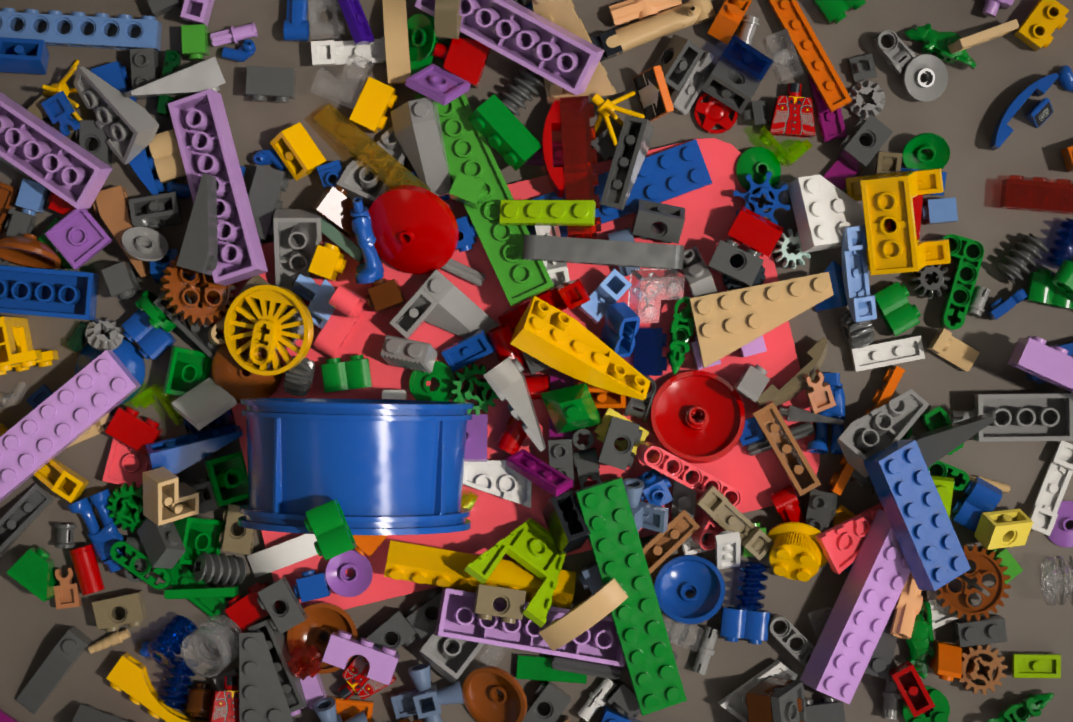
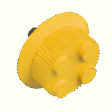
M786 522L773 527L767 534L774 541L773 546L768 551L769 562L773 572L778 576L807 582L810 578L814 577L819 568L828 562L815 537L822 532L815 527L799 522Z

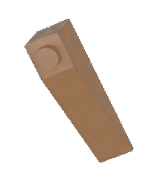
M119 185L101 190L93 202L95 212H99L101 218L142 278L150 277L146 261L139 260L128 254L121 243L123 233L134 227L131 221L126 187Z
M774 402L753 413L798 495L802 496L821 485Z
M684 509L668 523L667 530L664 533L657 532L642 546L650 574L700 528Z

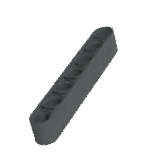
M523 235L522 259L683 270V245Z

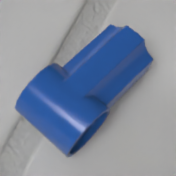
M287 0L286 20H284L283 28L284 41L309 40L308 0Z

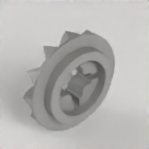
M869 80L862 81L854 85L849 92L852 102L848 105L856 116L868 118L872 114L875 117L883 110L886 102L885 95L877 83ZM872 91L871 100L874 104L867 103L861 107L864 100L861 95L866 96Z
M107 317L104 320L96 318L94 322H89L85 331L87 342L93 348L100 351L115 350L121 345L124 337L122 328L117 326L116 321H108ZM101 329L104 330L105 333L109 332L108 338L104 334L100 335Z

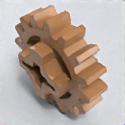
M985 644L984 648L981 645H975V649L967 646L968 652H962L961 679L958 678L957 680L960 683L965 682L963 687L966 690L972 687V693L977 694L979 689L983 695H986L987 689L995 692L994 685L1002 686L1000 678L1007 677L1002 670L1007 669L1008 666L1001 663L1005 657L1003 655L997 656L999 650L996 648L990 651L991 645ZM979 654H988L991 658L983 659ZM970 660L969 668L966 669L967 663ZM978 662H979L980 664H982L983 666H985V667H983V671H984L983 673H984V675H982L980 672H978V670H979V664H978ZM996 669L995 675L992 678L993 670ZM981 679L984 684H976L971 680Z

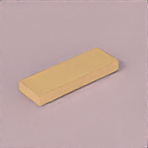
M1014 19L959 39L948 45L950 53L954 54L1004 36L1018 29V21Z

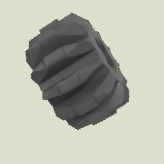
M942 264L927 265L921 270L913 272L917 277H910L909 280L916 281L917 284L911 287L912 290L921 288L918 292L920 297L926 293L927 298L932 299L933 292L937 297H940L942 295L940 288L942 290L948 289V286L943 281L951 280L949 276H943L948 271V268L940 270ZM933 274L934 277L932 279H935L934 283L927 284L926 281L928 279H925V276Z
M850 310L840 316L839 324L843 338H845L846 343L852 349L863 348L873 342L875 334L871 320L853 322Z
M304 358L296 367L286 371L283 384L286 393L302 397L308 394L313 383L314 361Z

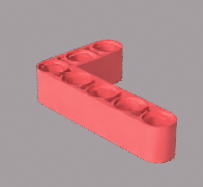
M342 285L336 289L328 303L335 310L313 343L315 348L331 358H334L368 305L367 299Z
M643 442L638 446L636 455L644 464L702 495L706 491V484L712 481V485L724 496L727 492L731 491V496L728 500L738 509L742 495L736 488L653 443ZM653 449V457L647 460V453ZM673 460L672 468L666 470L667 463ZM689 471H693L692 477L686 480V474ZM703 511L697 521L700 528L691 537L695 544L709 551L715 548V535H719L725 530ZM708 533V539L702 542V537Z

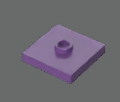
M431 64L408 77L405 86L445 106L468 92L471 83L435 64Z
M75 208L44 233L75 271L112 242V239L86 209Z
M472 414V420H467L464 462H487L488 414Z

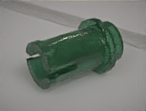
M80 321L70 339H66L68 341L66 346L77 353L80 349L82 350L83 347L81 346L86 340L85 331L88 325Z

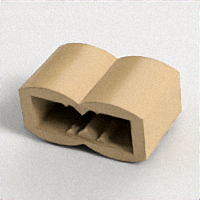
M172 129L156 134L153 141L149 144V148L160 182L166 183L185 177L186 173L175 130Z

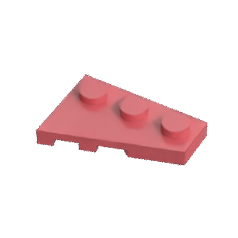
M113 437L102 481L120 486L126 483L128 487H130L132 482H135L136 487H140L143 484V472L150 471L148 456Z

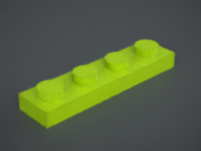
M501 200L499 223L501 225L595 226L596 202L594 200Z

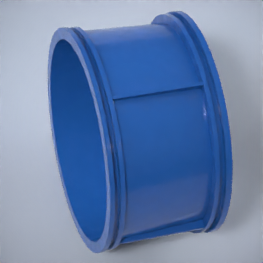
M336 398L241 399V404L246 405V410H242V416H246L249 504L240 506V513L244 514V516L238 518L239 526L264 531L314 534V532H309L306 528L304 518L307 516L305 512L337 498L352 535L438 534L465 531L471 528V521L465 519L470 516V510L461 507L467 420H472V414L467 413L468 409H473V403Z

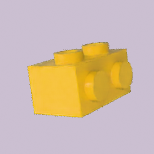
M1039 0L1014 33V36L1035 51L1042 47L1046 49L1054 38L1051 36L1056 28L1060 30L1068 20L1065 16L1069 9L1056 0Z
M368 77L349 120L376 134L378 129L383 130L388 119L385 114L388 108L392 109L398 98L395 95V88Z
M300 122L281 131L270 142L296 181L317 170L316 167L323 165L327 161Z
M326 242L324 247L318 245L308 272L336 281L338 273H343L347 262L344 260L345 255L340 253L341 248Z

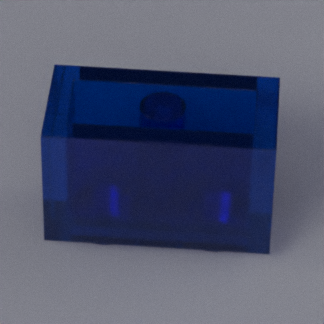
M735 35L719 58L758 83L761 82L774 62Z
M639 328L634 336L633 367L643 376H662L663 371H667V357H662V347H667V334L662 333V328Z

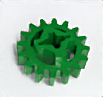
M472 363L471 369L464 365V372L462 374L457 371L455 372L458 379L450 381L455 385V388L449 389V392L455 394L451 399L453 402H465V400L474 399L477 403L473 404V409H468L467 414H470L473 410L474 414L479 415L480 409L487 413L488 405L496 406L493 402L494 398L500 399L486 379L478 380L474 376V374L484 375L491 370L488 369L486 371V366L483 364L480 365L479 369L475 363ZM465 380L464 387L461 389L462 383ZM474 384L479 386L477 388L478 396L475 393L471 392L474 390ZM490 389L489 395L486 398L487 391Z
M132 482L130 487L126 483H123L120 488L116 487L108 498L110 502L107 505V509L112 510L109 518H116L115 525L123 524L122 530L130 527L131 532H134L147 519L143 515V484L140 487H136V483ZM122 497V504L119 505V499Z

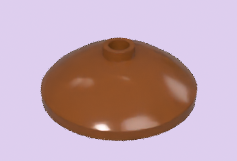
M24 233L23 236H9L0 239V259L40 269H57L61 265L59 256L47 244L38 241L35 235Z
M252 336L236 339L239 348L250 341ZM226 343L219 347L212 363V375L215 384L233 396L237 403H241V399L270 397L278 388L283 373L271 376L254 373L244 375L242 372L243 367L231 356ZM250 348L243 353L247 359L249 358ZM263 348L261 351V355L265 359L267 356V352ZM279 354L280 363H281V368H282V367H283V363H282L281 356H280V354ZM268 364L267 369L274 370L273 364Z
M315 603L303 608L308 618L287 632V645L292 658L305 670L317 674L332 673L341 669L322 662L333 632L338 633L339 630L351 633V638L358 640V632L353 619L345 610L330 603ZM326 632L328 639L322 640L320 633Z
M482 666L473 670L466 677L462 688L464 702L467 710L477 722L523 721L527 712V699L521 685L512 675L497 667Z

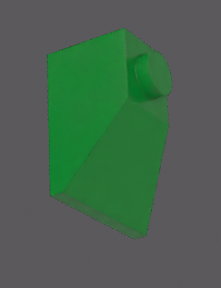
M586 383L541 394L558 434L602 424L601 417Z
M199 515L173 521L186 549L178 560V564L194 565L198 555L203 552L220 555L221 544H219L221 530L224 531L225 521Z
M35 546L30 548L7 571V574L41 601L46 602L55 597L53 586L57 584L54 561L49 557L50 553L47 550Z

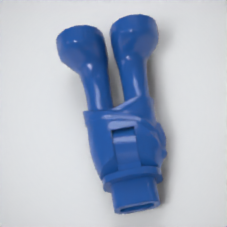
M356 197L352 200L353 209L350 210V215L353 216L351 226L357 243L363 252L365 262L356 267L357 273L355 278L358 284H367L382 279L384 277V268L374 246L377 239L372 229L369 210L366 206H363L362 197Z
M822 373L824 376L823 383L827 382L830 385L836 406L817 414L841 420L846 419L845 393L843 384L840 383V373ZM816 422L815 439L808 442L807 452L828 454V423ZM832 424L830 448L832 454H843L837 441L844 432L843 425Z
M105 489L71 503L67 507L71 513L81 515L88 528L89 533L87 535L97 556L103 561V565L107 564L110 573H113L124 567L112 559L110 550L116 542L124 541V537L118 531L113 518H109L110 510L107 509L111 494L109 489ZM92 504L96 507L104 526L102 529H100ZM118 547V557L126 556L125 547Z

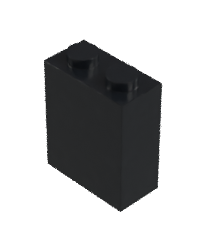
M573 490L549 499L542 514L559 556L581 548L591 533L585 524Z

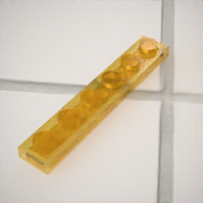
M330 103L313 118L314 124L388 187L413 185L431 191L427 185Z

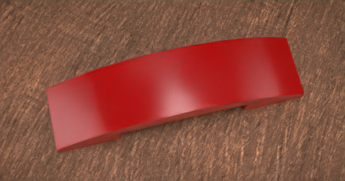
M555 100L548 112L543 130V162L551 187L558 197H563V167H553L552 131H560L561 126L560 100Z
M579 279L560 284L535 295L560 311L567 308L571 310L590 301V297ZM533 297L498 317L502 325L507 323L510 325L513 334Z

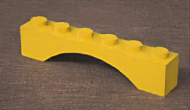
M0 423L1 437L9 428ZM55 458L34 474L49 489L70 503L79 499L90 482Z
M129 653L122 655L106 678L110 681L109 684L112 688L120 692L123 690L129 695L128 698L133 703L144 705L148 708L147 712L157 719L162 718L166 722H208V720L195 719L184 715L166 703L155 690L146 666Z

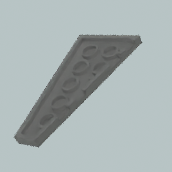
M239 632V722H294L264 633Z

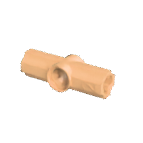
M627 0L609 6L614 26H618L637 19L648 18L659 12L679 6L682 2L681 0Z
M911 572L894 607L895 611L889 633L900 639L911 638L915 618L919 614L923 603L922 590L918 589Z

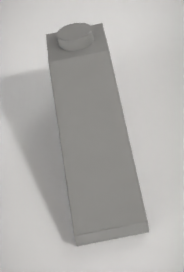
M211 57L124 94L125 97L196 94L208 89L217 92L220 90L219 86L226 82L216 58Z

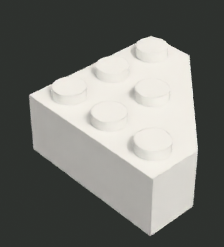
M820 174L799 177L788 184L803 253L842 247L845 227L865 225L863 206Z

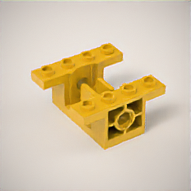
M941 168L846 178L847 195L855 201L863 200L868 249H866L867 266L871 275L917 272L927 265L951 263L949 239L919 241L916 236L913 198L917 195L944 192ZM890 219L896 222V230H891Z
M0 317V375L7 374V371L15 368L16 372L30 370V367L38 364L39 368L53 365L52 361L59 360L57 350L46 352L33 350L27 318Z

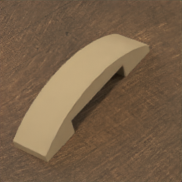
M382 0L388 85L403 84L411 76L406 0Z
M612 578L598 588L592 596L561 618H556L538 633L554 651L594 626L622 604L629 596L616 579Z

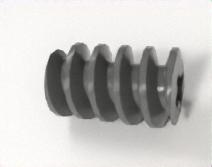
M523 70L518 71L521 79L517 77L512 78L515 86L506 85L509 93L500 92L503 99L500 101L512 114L517 116L521 115L517 109L518 107L527 108L524 100L533 101L530 93L539 94L536 86L545 87L528 70L527 72Z
M1030 233L1029 236L1023 235L1021 237L1023 243L1016 242V249L1009 250L1011 257L1004 256L1002 258L1004 264L997 263L996 265L998 271L1013 284H1016L1015 278L1021 281L1024 280L1021 275L1022 271L1027 274L1030 273L1027 268L1028 264L1036 266L1033 260L1034 257L1042 260L1040 251L1049 252L1045 244Z
M203 552L198 555L193 566V578L196 582L202 580L205 583L211 581L213 584L219 582L221 585L227 583L229 586H233L236 582L238 584L243 583L246 576V562L242 557Z

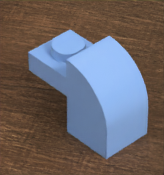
M614 269L589 296L590 301L582 304L579 309L597 324L605 315L608 306L616 303L632 284Z
M300 274L291 291L310 302L308 309L313 324L323 329L335 309L328 304L335 289L326 279L319 286L312 278L304 277Z

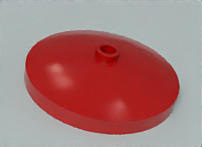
M413 185L391 187L382 192L369 208L372 229L377 239L374 243L376 251L385 262L398 270L412 274L434 272L450 260L457 248L459 230L454 214L440 197L427 189Z
M687 371L668 379L659 388L652 402L650 424L657 442L664 450L688 463L703 464L724 457L736 446L744 429L745 410L738 392L728 381L706 371ZM693 418H698L700 421L695 422Z

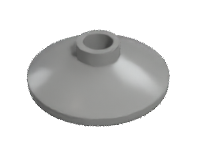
M930 54L919 55L913 58L906 66L904 85L909 95L914 99L923 102L932 101L940 97L946 89L948 72L945 64L938 57ZM921 74L925 76L924 82L920 81Z
M133 227L126 230L122 235L121 243L124 250L139 260L158 261L168 253L169 245L162 234L153 229Z

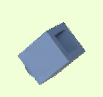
M23 178L15 205L22 207L21 212L35 216L36 212L44 213L50 190L38 182Z
M956 197L924 201L921 218L925 220V224L958 221Z

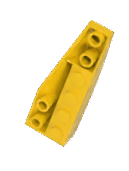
M536 296L532 298L515 328L510 342L511 345L572 378L620 395L643 401L646 399L650 380L576 319Z

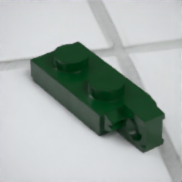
M166 50L162 77L174 73L175 68L181 65V53L179 51ZM171 95L159 96L157 112L160 116L168 117V103L174 102V97H170Z

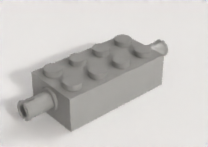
M1073 393L974 394L973 411L952 410L951 417H961V419H951L952 424L994 411L996 413L995 421L974 435V441L978 442L1073 441Z

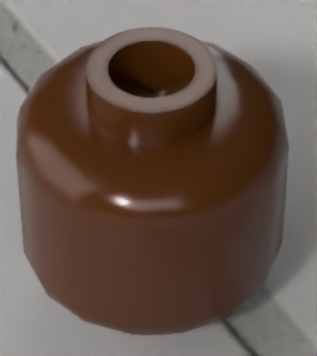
M195 684V688L187 691L185 711L190 713V717L204 719L209 717L213 690L209 689V684Z

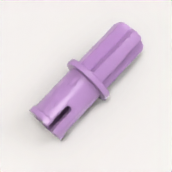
M254 22L238 27L232 25L230 29L210 34L211 43L214 47L232 42L238 44V41L258 37Z

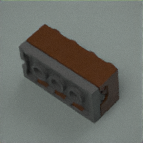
M769 677L746 693L745 703L748 709V722H807L803 681Z

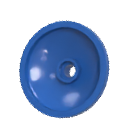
M123 339L121 345L112 351L136 378L141 387L119 405L130 401L137 395L143 386L146 374L145 362L141 353L126 339ZM88 343L77 358L75 375L104 351L97 350Z
M685 555L672 559L661 568L655 580L654 589L661 611L678 623L698 624L707 621L719 611L724 601L725 583L722 574L713 563L699 556ZM690 591L694 594V596L688 598L685 595L686 592Z

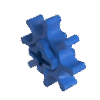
M771 171L766 172V179L762 183L754 182L751 174H746V179L751 185L750 189L746 192H740L735 189L733 195L744 198L746 202L744 207L762 217L770 218L773 223L778 225V221L773 216L774 211L777 208L791 209L789 203H782L778 199L779 193L788 189V184L784 183L779 188L772 187L769 183L772 176ZM769 191L774 194V197L770 195ZM761 194H764L765 199L769 202L758 205V200L755 198H760Z

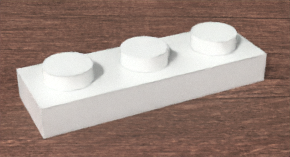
M921 335L868 345L863 348L850 349L855 372L925 359Z
M724 531L719 535H715V561L718 570L740 566L741 539L739 532Z

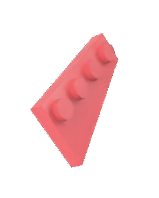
M881 503L815 536L834 573L839 575L856 560L878 509L884 511Z

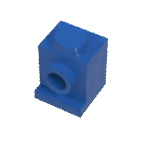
M339 160L316 167L324 189L326 186L335 187L344 172ZM332 175L337 177V182L334 184L329 182V177Z

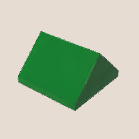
M172 346L163 393L182 396L208 379L212 359L202 351Z
M242 451L205 462L217 507L249 498L248 474Z

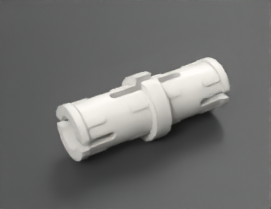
M604 678L596 690L590 692L589 699L577 714L589 722L600 706L603 707L606 704L605 700L614 688L617 687V684L611 679Z

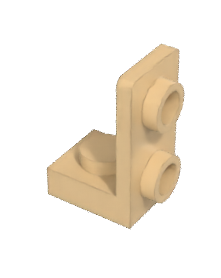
M945 328L937 331L927 348L966 372L970 371L979 355V351L953 337L952 333Z

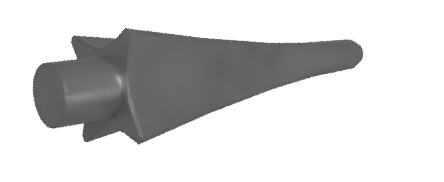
M792 405L789 408L780 407L779 411L782 417L787 418L788 422L844 424V421L841 419L814 414Z

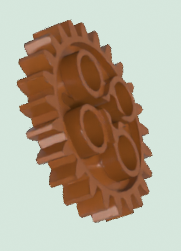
M177 255L175 260L172 259L168 263L170 267H166L163 270L166 275L160 278V281L166 283L160 287V290L167 293L162 297V300H169L170 302L166 308L173 307L175 309L172 313L173 316L178 313L181 314V322L189 318V325L194 324L196 320L199 327L205 322L207 325H211L214 321L218 322L222 319L221 315L225 316L227 314V309L232 304L230 300L236 298V295L231 293V291L237 287L235 285L223 286L214 283L213 276L212 281H209L203 273L176 266L179 255ZM182 272L189 275L190 281L184 279ZM184 295L191 298L192 304L185 301ZM207 295L214 299V304L207 300Z
M964 544L963 551L967 560H973L976 564L974 571L965 572L964 575L969 579L976 577V583L990 592V595L986 596L974 586L967 588V581L959 576L955 578L962 583L959 591H951L947 583L938 589L941 593L936 598H944L945 601L941 606L943 608L949 605V614H952L955 610L958 611V619L963 614H966L967 621H970L972 615H975L977 621H980V614H984L988 619L989 610L998 613L995 606L997 604L1004 606V603L1000 600L1001 597L1009 598L1004 589L1011 588V585L1005 583V580L1010 579L1011 576L1003 575V572L1008 567L999 566L1003 559L998 558L994 560V551L987 555L985 547L981 551H977V545L974 544L972 550H969L967 545ZM985 574L995 576V583L992 586H985L982 583V577ZM970 594H980L982 597L981 602L978 605H971L968 602Z

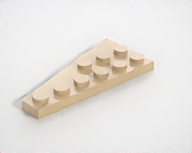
M532 0L535 13L592 43L581 19L576 14L572 0ZM600 61L585 92L579 95H575L544 78L548 104L554 103L555 100L564 102L592 98L596 93L600 96L617 94Z
M829 272L690 298L689 303L703 369L832 297L834 293Z

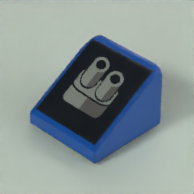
M1048 98L1041 99L1026 114V118L1035 127L1039 128L1052 115L1053 108Z

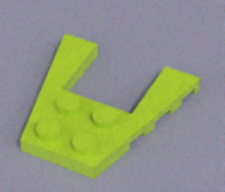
M530 518L507 537L496 543L491 549L481 554L475 561L469 563L464 571L484 584L505 554L509 555L543 581L522 613L542 628L547 621L546 616L552 604L553 592L557 586L558 575L562 569L566 554L559 556L550 532Z

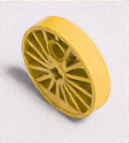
M258 285L245 290L232 302L225 317L224 337L231 356L241 367L257 375H277L296 367L307 355L313 340V320L308 307L297 294L284 287ZM254 298L260 300L261 309ZM245 301H247L255 315L242 307ZM289 305L295 307L283 316ZM238 312L254 324L237 321ZM300 312L301 321L283 324ZM304 325V335L282 330ZM235 326L253 329V331L235 335ZM252 336L250 341L239 348L236 339ZM286 337L303 340L301 348ZM284 345L297 353L294 359H292ZM250 348L249 358L247 359L243 353ZM263 348L267 352V356L265 359L261 355V351ZM279 353L287 363V365L282 368ZM272 363L274 370H268V364Z

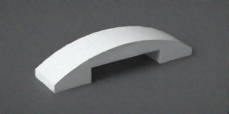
M385 38L374 39L375 41L370 44L356 45L354 40L311 41L312 65L343 66L386 63Z
M1060 441L1047 468L1029 517L1033 521L1031 529L1050 536L1058 516V509L1073 473V444Z
M303 534L248 555L247 558L255 578L318 555L314 546V542L317 541L315 534Z

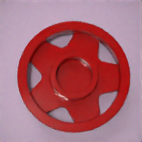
M704 93L697 100L694 109L697 124L702 130L711 134L727 132L734 126L738 112L711 95L709 102L703 103L702 100L709 96V94ZM734 111V118L731 122L729 114ZM698 113L705 117L703 124L699 119ZM718 124L723 129L713 130L712 128Z

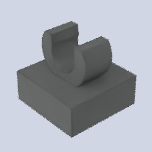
M872 53L848 59L853 83L877 77Z
M753 101V109L743 111L744 120H754L757 126L770 125L766 101Z

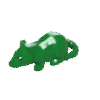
M929 23L905 31V35L909 39L924 44L921 53L931 54L933 51L937 53V57L941 61L950 64L959 61L968 65L971 69H975L977 64L968 55L966 49L954 54L950 53L948 45L962 39L957 33L933 30Z
M688 296L677 300L674 306L675 314H673L669 328L671 334L670 352L666 356L669 359L674 375L683 364L685 353H688L690 350L688 341L694 332L693 319L690 316L691 307L689 299L691 297ZM681 303H686L687 306L681 312L677 313L679 305Z
M923 601L921 610L915 618L912 636L910 639H905L910 653L907 661L914 665L918 675L923 679L928 674L927 656L935 658L934 648L929 646V642L934 641L929 601ZM924 610H925V613H926V619H927V620L924 619V615H923V611H924Z
M1054 693L1028 694V698L1005 706L998 713L997 718H990L986 722H1027L1028 718L1041 715V709L1052 700Z

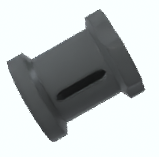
M578 429L573 433V443L578 449L586 450L593 445L594 437L588 429ZM579 433L589 435L586 445L584 443H577L579 440L577 435Z
M55 523V528H57L55 548L76 547V543H74L76 523Z

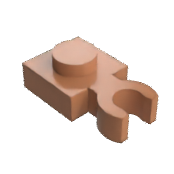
M818 369L815 370L817 374L815 380H811L807 374H804V381L811 387L805 393L811 411L814 414L836 406L830 385L827 382L823 383L824 376Z
M73 567L68 568L67 577L62 576L61 568L55 570V577L60 581V585L53 586L56 609L82 606L79 583H72L71 580L75 573Z

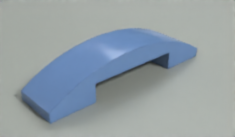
M865 225L845 227L842 238L843 283L853 322L877 319L875 295H870L866 255L868 245Z

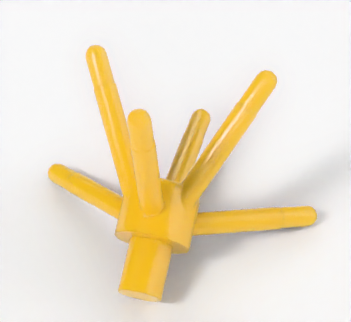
M75 60L59 83H53L51 86L43 84L44 96L52 97L58 92L63 91L68 98L69 93H78L76 88H69L66 83L76 71L80 61ZM68 98L72 107H79L78 103ZM75 110V112L72 114L79 122V120H82V118Z
M635 91L612 101L609 99L604 100L598 93L590 99L598 107L596 111L599 113L590 135L591 139L595 137L604 117L613 145L617 146L618 142L609 116L621 127L624 122L614 111L638 118L645 117L641 113L616 106V104L636 94Z

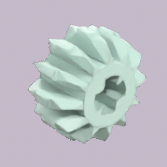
M792 229L787 230V237L782 233L780 237L782 242L778 240L776 245L779 248L773 249L772 253L780 254V256L775 258L776 262L784 259L782 263L783 268H786L790 261L791 268L796 269V260L803 266L805 261L802 257L809 259L811 255L803 253L799 233L797 231L795 237H793ZM788 243L790 245L795 244L797 246V249L795 250L797 252L796 254L787 253L786 249L789 248L787 247Z

